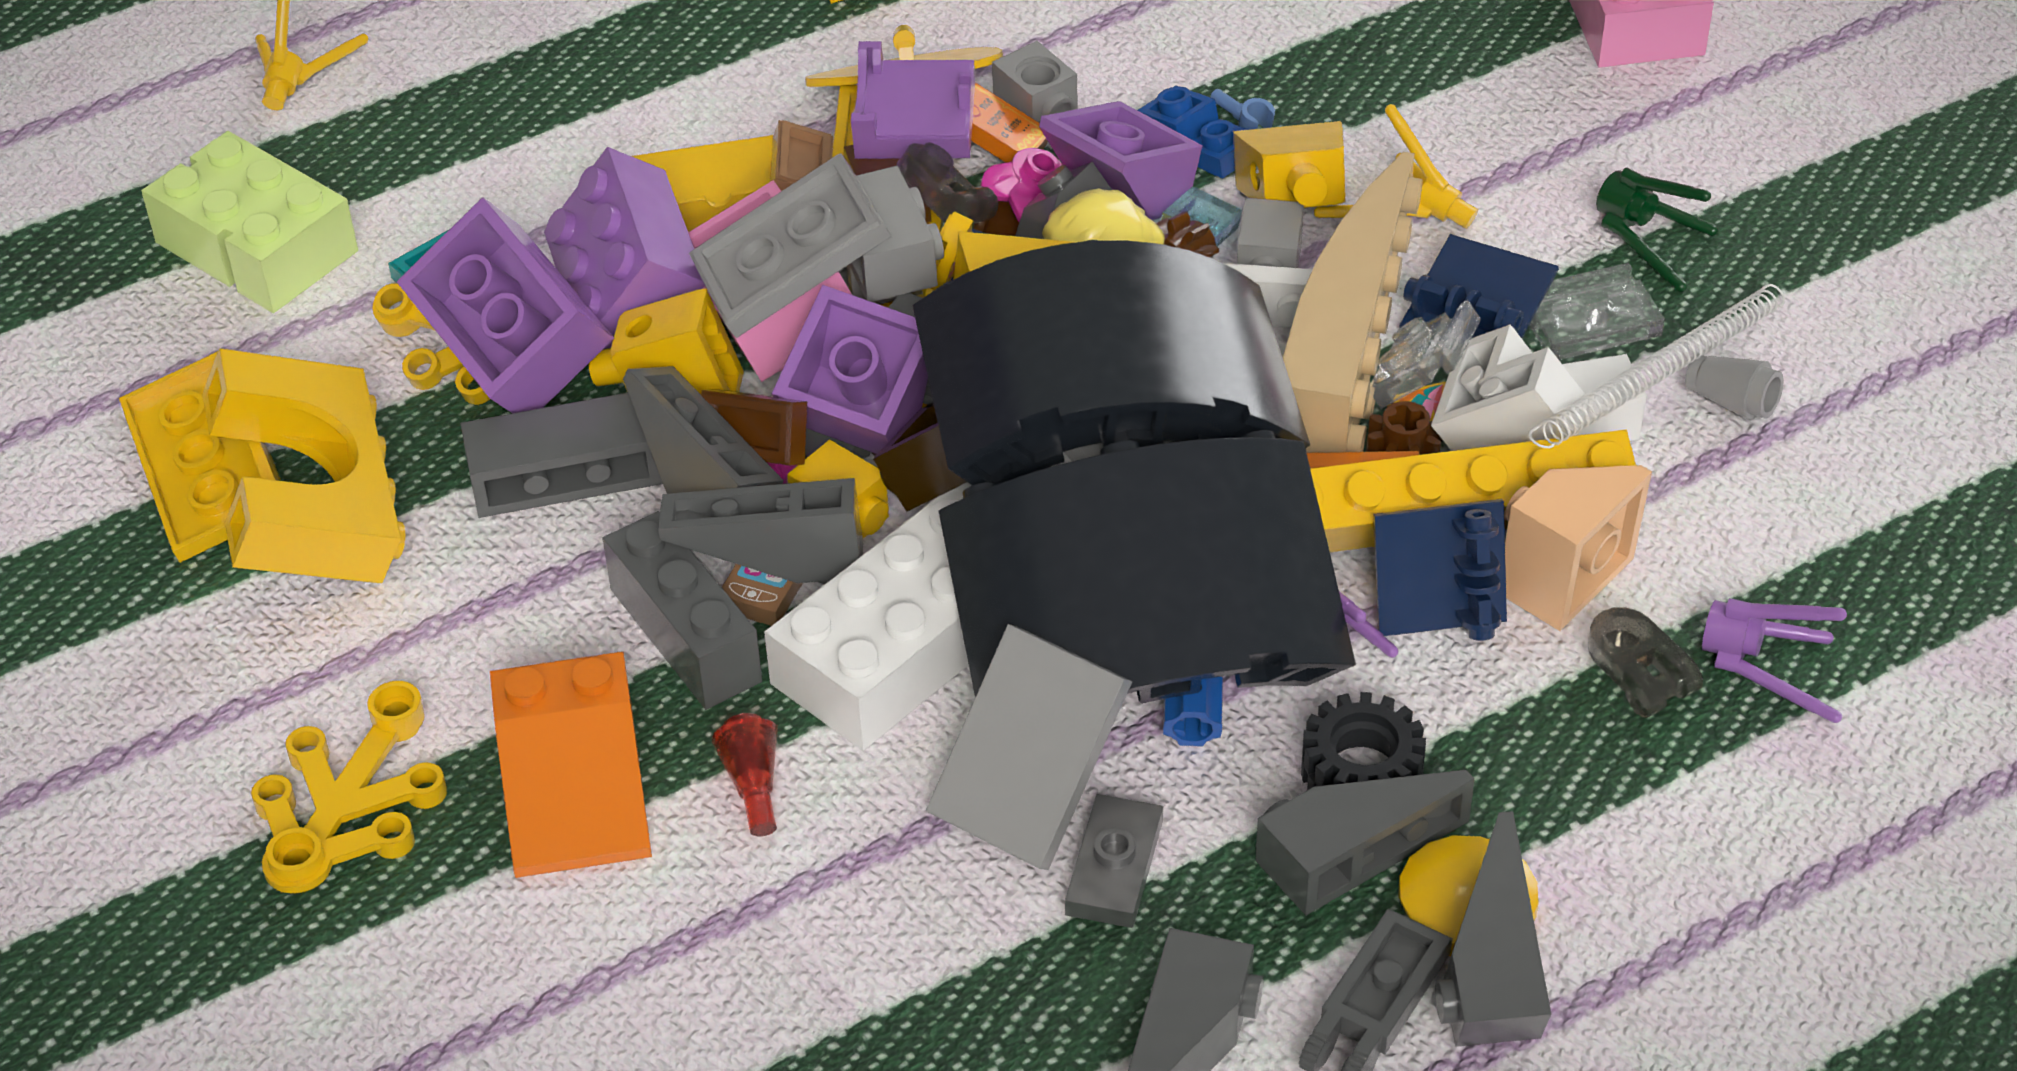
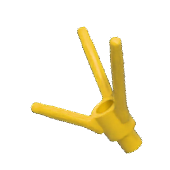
M277 0L274 51L271 52L264 35L258 34L255 37L265 71L262 80L263 87L266 89L262 99L263 105L271 110L278 111L283 109L287 96L294 94L297 85H302L313 74L368 43V36L362 33L305 64L298 55L290 52L287 48L290 0Z
M1390 104L1386 106L1385 113L1410 153H1415L1414 159L1417 164L1414 162L1412 177L1423 180L1417 214L1407 213V216L1429 218L1433 215L1442 222L1449 218L1467 229L1475 219L1478 209L1462 200V192L1449 185L1447 180L1436 169L1395 105ZM1353 205L1316 207L1314 215L1316 218H1344Z

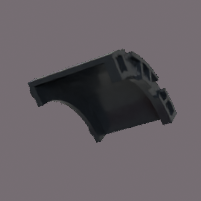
M1087 240L1084 242L1059 244L1006 257L967 272L952 281L944 283L912 305L947 467L971 485L985 482L1000 484L1065 462L1063 452L1102 443L1103 447L1111 443L1132 440L1138 442L1139 447L1162 444L1164 440L1189 441L1239 438L1250 432L1270 430L1275 433L1276 438L1304 441L1305 448L1310 446L1260 285L1238 270L1213 258L1190 250L1163 244L1128 240Z
M1270 430L1250 432L1239 438L1189 440L1139 447V443L1132 440L1119 441L1103 447L1100 450V455L1049 467L1000 484L985 482L972 485L963 490V499L938 510L975 698L1008 624L1022 628L1131 680L1132 684L1127 694L1137 692L1138 701L1141 704L1199 693L1202 690L1201 680L1207 678L1235 675L1237 688L1309 686L1356 665L1304 441L1276 438L1275 433Z

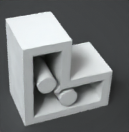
M1510 324L1460 342L1431 426L1451 451L1531 441L1528 436L1531 429L1540 422L1545 421L1548 417H1552L1555 413L1565 409V407L1573 402L1578 401L1586 394L1549 347L1532 352ZM1578 408V413L1583 420L1585 414L1580 408ZM1571 412L1575 423L1581 426V422L1576 414ZM1565 416V422L1570 429L1574 430V425L1570 418ZM1558 420L1560 428L1567 434V428L1563 422ZM1547 423L1545 426L1546 436L1548 439H1553L1549 423ZM1552 424V431L1557 437L1561 438V433ZM1543 425L1532 432L1531 437L1534 441L1545 440L1542 431Z

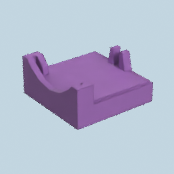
M859 41L857 98L855 110L851 114L855 159L970 158L975 92L974 60H883L882 41Z

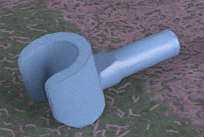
M1215 89L1212 92L1211 98L1215 99L1217 105L1228 111L1239 121L1238 126L1249 130L1258 129V124L1263 128H1272L1275 109L1269 101L1262 98H1252L1244 103H1239L1220 89Z

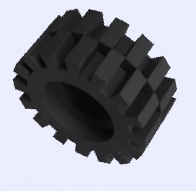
M1360 692V701L1357 703H1352L1349 693L1338 695L1336 709L1328 700L1318 706V716L1311 713L1306 721V730L1303 733L1301 776L1303 783L1308 782L1307 790L1318 786L1423 775L1426 738H1423L1424 728L1420 720L1412 722L1413 711L1405 705L1395 712V699L1388 696H1383L1380 705L1371 703V692ZM1366 747L1381 752L1388 759L1377 764L1361 765L1345 760L1338 753L1349 748Z

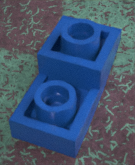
M1175 85L1161 91L1157 98L1137 110L1201 144L1202 149L1197 167L1222 179L1235 171L1233 131L1249 129L1237 126L1226 120L1218 119L1215 99L1193 92L1186 87Z

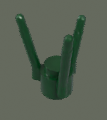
M1627 167L1623 171L1613 172L1604 181L1597 196V210L1605 214L1601 226L1619 235L1662 278L1668 281L1677 291L1684 292L1687 289V283L1629 226H1634L1635 224L1644 226L1656 213L1693 230H1698L1709 236H1715L1718 232L1715 225L1659 201L1658 196L1653 191L1703 202L1711 199V193L1708 190L1644 176Z

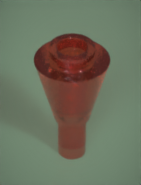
M742 713L728 718L723 723V726L714 732L712 744L739 796L744 799L750 834L762 837L772 834L777 829L770 793L773 790L778 727L773 721L761 718L757 714Z

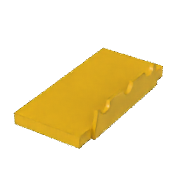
M773 135L641 154L632 157L666 171L687 231L690 232L770 182Z
M218 351L119 398L172 552L180 563L228 540L225 521L242 476L281 480L265 443L209 435L202 394Z

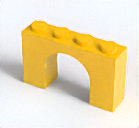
M219 348L202 394L209 435L271 443L294 449L319 463L335 481L329 484L312 485L242 476L225 521L232 567L382 584L392 559H399L402 555L405 545V526L403 522L397 521L394 508L395 482L392 478L387 477L384 463L386 442L385 438L379 436L375 423L376 398L368 392L364 369Z

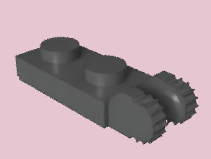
M1387 909L1322 1006L1321 1019L1313 1029L1312 1034L1309 1035L1299 1057V1068L1306 1071H1319L1327 1062L1341 1033L1358 1042L1353 1053L1346 1059L1341 1071H1373L1379 1054L1385 1055L1451 954L1453 938Z

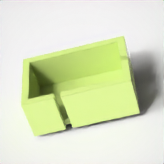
M226 131L190 156V167L180 163L141 190L157 244L228 287L236 284L238 293L273 314L358 252L347 198L230 131Z

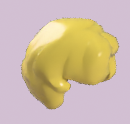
M1100 188L1081 192L1069 201L1060 204L1050 213L1048 222L1042 231L1044 239L1074 243L1087 240H1128L1164 245L1165 240L1163 231L1159 226L1145 216V210L1135 205L1128 196L1119 190H1103Z

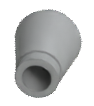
M1704 355L1689 364L1685 379L1687 389L1696 391L1698 394L1747 420H1753L1757 416L1765 419L1769 418L1780 401L1784 383L1782 372L1772 369L1768 361L1717 356L1707 357Z

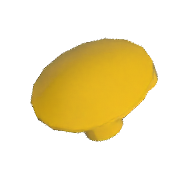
M1453 835L1429 842L1409 857L1399 877L1398 898L1408 917L1453 938L1451 954L1489 843V839L1481 836ZM1522 859L1533 919L1535 921L1539 905L1538 883L1527 862Z

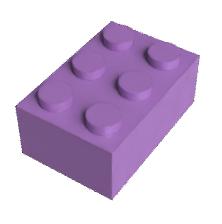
M610 147L604 150L593 166H589L583 172L577 188L562 208L553 212L544 230L556 269L613 337L619 316L625 311L699 290L705 286L689 255L694 250L666 171ZM613 340L604 349L611 348Z
M484 197L397 281L399 286L487 396L511 413L543 408L614 339L523 228Z

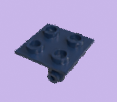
M1450 234L1429 273L1422 275L1419 279L1411 277L1407 281L1403 297L1404 300L1411 302V305L1399 327L1401 330L1459 347L1460 342L1510 324L1518 335L1523 338L1552 284L1559 266Z
M1503 499L1373 514L1378 630L1383 636L1464 627L1468 629L1470 639L1485 641L1494 638L1495 629L1501 625V622H1507Z

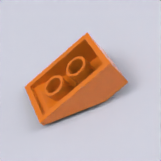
M624 652L490 671L494 722L515 878L652 857Z

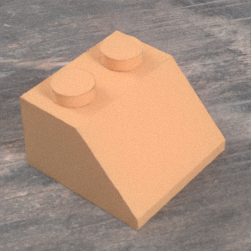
M1642 465L1549 469L1530 488L1526 486L1521 487L1509 501L1504 514L1505 520L1508 521L1505 539L1506 599L1558 631H1561L1634 559L1652 471Z

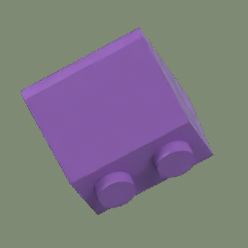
M1121 101L1041 116L1039 128L1061 163L1066 165L1070 171L1093 162L1112 190H1119L1124 193L1135 205L1145 210V216L1152 220L1161 218L1163 214L1188 208L1201 154V144Z
M822 285L771 393L772 396L807 401V429L878 454L922 408L928 375L915 317Z

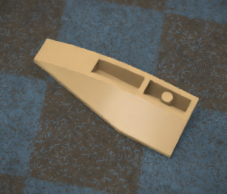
M1402 152L1364 191L1339 223L1318 257L1299 299L1283 360L1310 441V446L1306 448V453L1364 451L1367 427L1359 424L1361 419L1369 420L1375 408L1377 384L1370 383L1371 375H1376L1381 350L1380 333L1386 334L1392 306V297H1389V293H1397L1402 257L1398 256V252L1407 253L1410 243L1413 218L1406 216L1407 213L1417 214L1420 204L1423 180L1412 177L1415 153Z

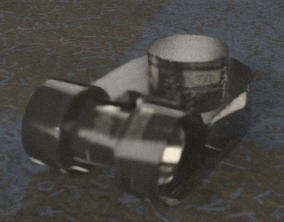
M930 142L925 143V145L913 143L896 163L908 187H917L923 202L944 223L949 214L952 215L954 211L973 220L974 223L990 220L996 215L998 199L994 191L984 186L975 188L953 166L954 161L952 157L942 147Z
M1613 607L1600 612L1594 617L1588 638L1589 655L1626 693L1630 706L1639 716L1648 718L1665 709L1667 699L1673 696L1685 698L1702 688L1703 677L1694 660L1649 617L1640 611L1627 607ZM1653 664L1661 673L1653 676L1646 667Z

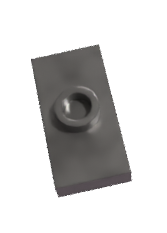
M1096 794L1065 898L1066 916L1129 928L1134 927L1163 823V806Z

